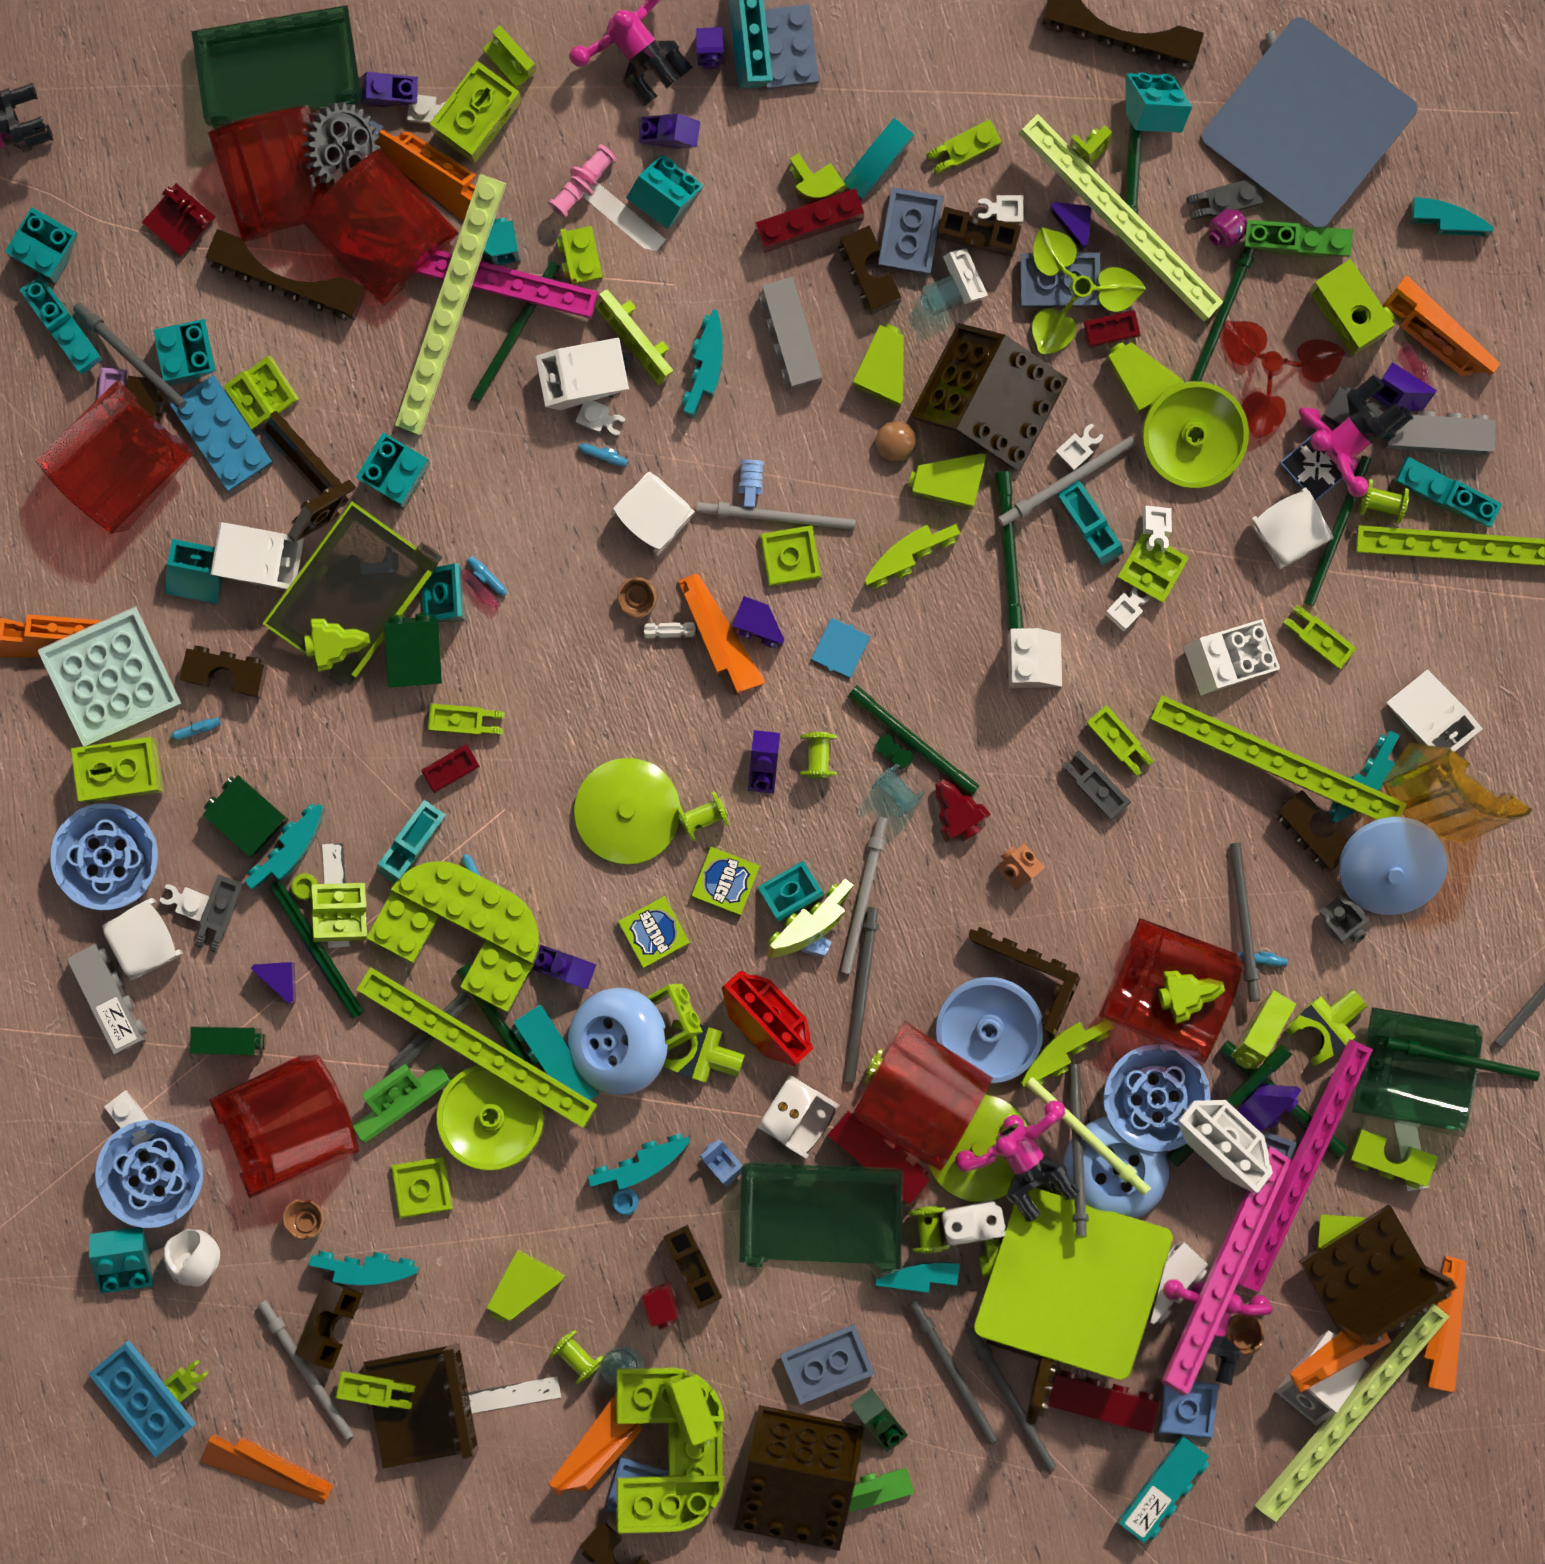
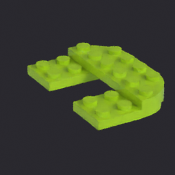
M444 861L428 862L404 873L400 880H397L393 885L392 892L366 939L414 964L440 917L481 937L486 941L460 988L508 1013L530 974L539 952V931L534 915L529 907L512 892L454 863Z
M676 1367L616 1368V1423H668V1476L616 1477L617 1533L675 1532L686 1530L702 1522L713 1508L715 1509L721 1498L725 1476L723 1475L724 1412L717 1393L703 1378L697 1375L718 1433V1437L712 1438V1444L698 1448L697 1445L692 1446L684 1442L662 1381L688 1370Z

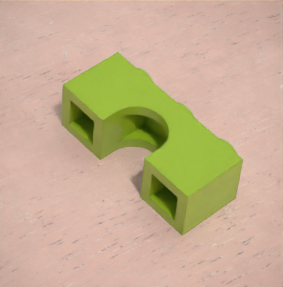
M1361 1128L1358 1129L1348 1157L1354 1161L1353 1166L1366 1171L1369 1170V1167L1380 1170L1378 1175L1391 1180L1398 1176L1405 1179V1185L1419 1189L1420 1185L1428 1187L1438 1156L1409 1146L1406 1156L1401 1161L1389 1162L1384 1155L1387 1138Z

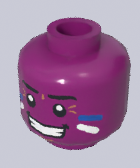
M1224 209L1209 222L1208 237L1215 246L1220 245L1223 248H1231L1246 236L1247 220L1238 210Z

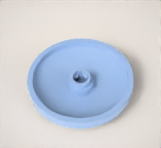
M1405 817L1383 818L1360 828L1347 841L1339 860L1341 882L1350 899L1361 908L1382 915L1403 914L1426 904L1437 894L1443 885L1448 867L1446 852L1438 835L1422 822Z
M982 977L961 984L946 998L937 1018L936 1036L941 1053L958 1073L978 1082L999 1083L1019 1076L1031 1066L1042 1045L1044 1025L1041 1023L1042 1015L1036 1002L1023 988L1005 979Z

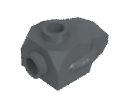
M1339 894L1329 905L1319 910L1320 914L1324 917V927L1327 932L1341 944H1357L1366 937V931L1370 926V922L1362 908L1353 901H1348Z

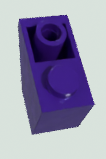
M723 27L696 28L698 66L703 65L705 69H716L719 65H724Z
M366 72L358 78V104L387 107L417 103L418 77Z
M678 113L642 117L638 143L677 149L697 147L700 121Z
M1392 362L1380 379L1385 387L1376 392L1372 398L1388 408L1396 403L1398 408L1404 405L1408 411H1423L1437 390Z
M743 596L733 623V629L737 630L736 634L747 639L755 636L762 639L761 644L776 649L777 645L783 646L784 637L769 605Z
M754 730L748 791L774 794L780 733Z
M540 945L532 970L588 990L597 964Z
M1261 1084L1241 1103L1237 1111L1261 1133L1266 1127L1272 1129L1281 1120L1279 1115L1284 1110L1289 1113L1299 1103L1296 1098L1301 1089L1298 1086Z

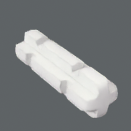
M684 622V625L680 623H659V625L648 623L644 625L645 638H656V636L660 638H681V635H685V637H695L696 625L693 622Z

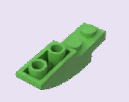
M1247 220L1245 247L1310 257H1351L1353 229L1317 228L1313 226H1300V223Z

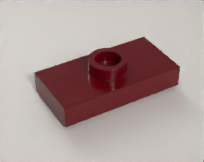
M1135 310L1083 321L1088 348L1139 338L1141 336Z
M465 744L423 768L421 772L435 794L480 768V765L469 746Z

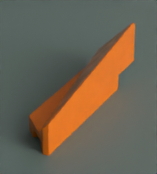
M30 614L26 615V623L0 618V657H40L38 649L103 620Z

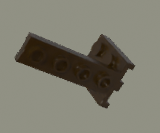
M274 411L262 430L263 434L319 495L314 500L313 498L307 499L300 506V514L292 521L291 524L293 526L288 536L295 543L340 516L338 509L344 507L349 500L346 495L354 491L356 486L350 480L341 483L323 461L308 447L305 441L290 427L288 422L277 411Z
M979 927L977 931L970 929L968 937L973 943L1064 981L1062 985L1057 984L1052 995V999L1055 1001L1052 1010L1047 1008L1041 1021L1045 1025L1043 1030L1056 1036L1081 979L1080 975L1067 970V964L1052 958L1050 963L1041 959L1042 953L1028 948L1025 952L1016 948L1018 943L1004 937L1002 941L992 938L993 932Z
M987 1339L986 1343L1038 1360L1025 1422L1035 1427L1038 1417H1044L1048 1402L1044 1401V1398L1048 1399L1052 1388V1383H1049L1048 1380L1052 1381L1056 1365H1053L1052 1362L1056 1363V1360Z

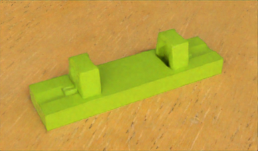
M608 289L600 293L596 301V309L658 386L667 381L673 372V369L663 358L669 350L668 346L664 341L656 346L652 345L630 317L636 309L630 300L620 305Z

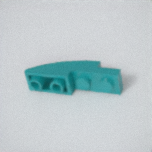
M41 274L20 289V292L81 375L103 360Z
M715 309L712 310L711 315H705L700 328L704 330L701 340L696 338L691 349V354H694V362L702 366L701 368H695L691 378V382H694L691 392L686 391L681 406L685 407L683 410L684 415L692 418L695 417L703 394L714 398L721 374L723 337L719 314Z
M1410 457L1404 458L1394 479L1395 482L1412 490L1413 494L1454 514L1489 528L1492 527L1502 506V503L1458 480H1452Z
M1391 730L1386 735L1381 734L1374 746L1377 749L1374 758L1369 757L1362 769L1365 775L1362 776L1355 773L1352 777H1347L1379 791L1397 765L1389 760L1388 757L1400 735ZM1333 802L1328 811V814L1332 815L1329 822L1334 824L1350 816L1355 811Z
M320 803L316 806L314 804L309 805L302 811L301 815L303 817L298 822L294 823L291 821L282 828V835L279 839L285 847L282 849L280 846L275 848L267 856L270 860L262 866L257 864L247 873L249 877L245 882L251 889H257L273 874L282 881L299 864L310 849L321 826L325 808Z
M682 1133L667 1137L668 1142L657 1145L656 1140L641 1144L642 1150L637 1151L639 1162L635 1163L634 1158L618 1162L619 1167L609 1170L608 1165L592 1169L593 1175L588 1176L590 1186L617 1179L620 1190L651 1177L670 1164L690 1143L689 1136L683 1138Z
M319 1250L318 1254H312L309 1261V1266L335 1271L332 1282L350 1285L389 1283L407 1278L420 1271V1266H415V1260L400 1257L399 1262L388 1259V1254L375 1251L373 1256H366L364 1265L360 1264L361 1259L345 1256L344 1260L335 1259L334 1253Z

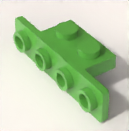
M405 1063L364 1092L362 1096L373 1111L353 1125L360 1140L363 1143L368 1142L448 1085L451 1080L443 1067L438 1064L420 1078H417Z
M902 1468L878 1476L875 1475V1472L860 1476V1481L855 1482L849 1513L912 1495L914 1490L908 1469Z

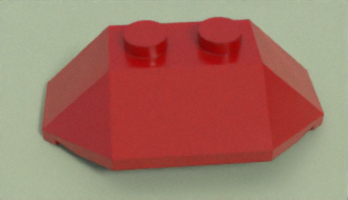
M739 971L721 987L729 1018L765 1057L796 1066L813 1050L807 1018L770 979Z

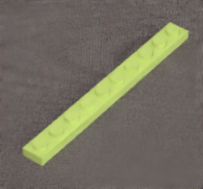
M1038 114L1018 133L1203 321H1206L1217 310L1223 301Z
M483 174L479 175L395 426L419 435L423 432L507 183Z
M1433 1303L1428 1306V1311L1420 1316H1414L1360 1379L1338 1412L1323 1423L1255 1504L1262 1513L1275 1522L1279 1520L1449 1318L1443 1310Z

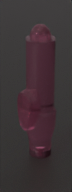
M1404 342L1402 351L1414 372V376L1431 386L1428 379L1429 372L1425 363L1419 361L1412 345Z
M463 569L461 571L462 578L474 590V596L482 604L486 603L494 611L501 606L494 595L487 590L470 570Z

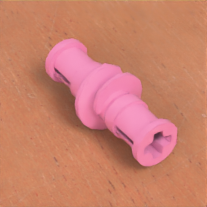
M599 144L597 152L589 161L582 165V168L573 166L570 169L571 181L564 185L563 190L554 200L550 199L548 201L550 208L560 217L565 218L568 215L569 209L583 197L584 193L593 196L594 192L590 186H596V180L600 178L602 172L611 163L617 161L615 155L608 148Z

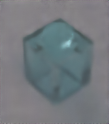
M952 275L923 287V296L920 297L925 311L930 310L932 316L962 304L963 300Z

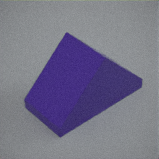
M1054 202L1050 206L1049 211L1083 251L1088 244L1092 208L1087 205Z
M295 963L254 964L250 968L289 1004L296 1002Z

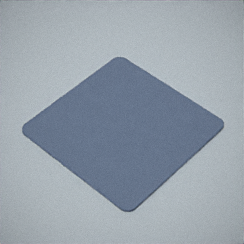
M1297 17L1291 20L1202 133V139L1206 145L1314 227L1322 228L1332 220L1413 119L1418 107L1412 98L1302 17Z

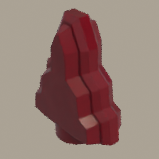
M942 779L935 784L936 799L941 806L939 818L943 825L940 832L945 843L959 836L964 842L982 831L979 824L991 815L983 804H976L971 796L961 795L956 786Z

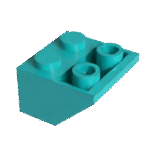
M1127 73L1125 77L1126 115L1135 130L1182 133L1193 106L1175 78L1168 74Z
M662 154L638 176L626 199L668 230L680 219L704 185Z
M31 207L6 248L5 253L14 261L39 275L41 274L44 278L56 284L69 262L78 233Z
M507 218L494 220L482 255L491 264L504 265L521 262L516 230L512 220L507 221Z
M205 319L153 330L163 380L169 386L195 381L216 371Z
M382 432L356 478L380 495L404 508L431 462L425 456Z
M172 539L167 561L165 594L218 605L223 577L210 575L215 547Z
M142 1227L90 1234L89 1260L100 1294L153 1286L149 1247Z

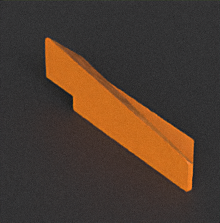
M380 130L378 133L379 138L375 141V145L380 146V149L377 151L464 222L476 187L471 184L476 174L411 132H401L399 136H391L385 130Z
M1405 276L1382 306L1388 307L1390 311L1405 319L1400 325L1403 330L1459 375L1470 376L1473 373H1488V375H1492L1498 368L1499 362L1410 277Z
M693 574L679 580L681 590L717 674L728 671L737 695L764 684V678L699 574Z
M1445 1256L1441 1273L1451 1278L1457 1288L1451 1292V1296L1446 1300L1434 1302L1449 1318L1424 1346L1420 1356L1430 1359L1424 1385L1454 1392L1466 1262Z
M1341 1331L1290 1372V1377L1301 1393L1392 1341L1388 1334L1385 1333L1382 1335L1383 1339L1378 1343L1365 1346Z
M616 1394L549 1482V1486L558 1496L568 1490L577 1489L579 1492L590 1490L642 1431V1428L637 1423H616Z
M213 1434L208 1440L201 1457V1462L209 1466L321 1504L326 1502L334 1486L328 1481L244 1437L239 1439L237 1445H234Z

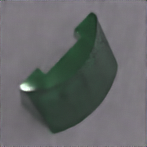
M1372 1007L1367 1031V1047L1373 1049L1361 1074L1352 1112L1464 1138L1479 1069L1417 1056L1416 1058L1405 1056L1404 1052L1386 1049L1385 1042L1387 1038L1404 1042L1412 1040L1419 1042L1422 1046L1480 1058L1484 1034L1480 1027L1473 1024Z

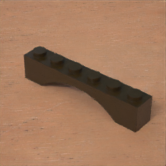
M1049 0L1042 22L1051 31L1060 33L1064 30L1072 33V36L1077 39L1087 40V38L1097 40V44L1104 47H1112L1114 45L1121 47L1123 52L1131 55H1137V53L1148 55L1147 58L1154 62L1165 60L1182 70L1193 69L1204 36L1203 32L1180 25L1155 33L1124 31L1096 17L1084 5L1082 0Z
M219 229L216 230L205 257L208 263L211 264L210 268L221 273H225V270L235 273L234 277L241 281L249 283L250 279L259 282V287L264 290L274 292V289L284 292L283 296L292 301L298 302L299 298L308 301L309 307L318 311H323L326 308L333 311L332 315L344 321H347L348 317L356 319L367 292L365 286L342 277L317 282L296 281L282 277L258 262L250 253L242 238Z

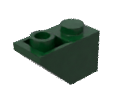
M872 1388L850 1404L886 1451H889L908 1436Z

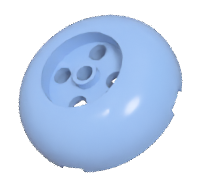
M93 804L76 811L59 827L51 846V868L57 884L74 902L95 910H113L131 904L148 889L154 879L158 866V847L150 827L135 812L116 804ZM92 838H97L100 845L97 849L93 850L89 847V841ZM119 839H123L126 842L125 849L121 851L115 847ZM105 853L112 856L111 861L108 860V863L103 861ZM94 864L98 867V873L95 876H90L87 869L90 865ZM117 866H122L125 869L122 877H116L114 874V869Z
M628 988L605 989L590 996L577 1009L569 1028L568 1048L571 1051L573 1062L579 1074L593 1088L611 1095L631 1094L647 1087L661 1071L667 1054L668 1044H665L663 1029L666 1027L656 1006L643 994ZM613 1020V1027L611 1029L607 1028ZM596 1039H597L598 1042H599L598 1048L595 1047V1040H596ZM614 1055L617 1058V1064L610 1059L611 1056Z
M1164 1044L1145 1045L1125 1054L1111 1069L1104 1087V1108L1112 1128L1129 1144L1152 1152L1174 1150L1187 1144L1177 1121L1193 1101L1210 1100L1209 1082L1198 1062L1183 1050ZM1152 1073L1156 1074L1159 1078L1156 1085H1151L1148 1082V1076ZM1173 1090L1177 1091L1180 1095L1177 1102L1170 1101L1168 1097L1169 1093ZM1153 1093L1159 1095L1158 1103L1152 1102L1151 1095ZM1135 1094L1140 1095L1142 1098V1103L1139 1106H1134L1131 1103V1098ZM1156 1111L1161 1112L1163 1115L1160 1123H1155L1152 1120V1114ZM1127 1117L1133 1128L1153 1130L1158 1136L1160 1143L1156 1146H1153L1152 1143L1144 1146L1139 1145L1120 1129L1117 1119Z
M1107 1117L1096 1119L1085 1125L1103 1144L1111 1147L1114 1150V1154L1126 1165L1129 1164L1128 1159L1131 1155H1137L1140 1162L1137 1166L1132 1167L1137 1171L1135 1174L1151 1188L1144 1196L1134 1186H1132L1129 1192L1122 1191L1121 1184L1123 1180L1114 1174L1113 1167L1083 1140L1085 1204L1098 1210L1116 1212L1135 1219L1150 1212L1159 1203L1168 1185L1170 1163L1167 1158V1151L1152 1152L1134 1147L1115 1132ZM1127 1117L1117 1119L1120 1129L1139 1145L1144 1146L1152 1143L1153 1146H1156L1160 1143L1158 1136L1153 1130L1135 1129L1130 1125ZM1071 1139L1064 1155L1063 1164L1068 1170V1176L1074 1183ZM1098 1173L1106 1175L1107 1179L1104 1184L1096 1183L1095 1176Z
M142 1120L119 1129L106 1141L98 1156L95 1178L100 1196L107 1209L114 1216L136 1227L155 1228L178 1220L192 1208L202 1189L204 1168L197 1146L184 1131L167 1122ZM146 1130V1134H155L147 1142L136 1146L131 1143V1140L135 1138L131 1134ZM143 1150L148 1151L150 1154L147 1162H142L139 1159V1153ZM167 1160H172L175 1164V1168L171 1172L164 1169V1163ZM153 1168L154 1172L157 1173L155 1178L148 1176L149 1169ZM133 1175L138 1176L140 1179V1184L137 1187H132L129 1184V1179ZM157 1185H161L165 1189V1193L161 1197L154 1194V1188Z

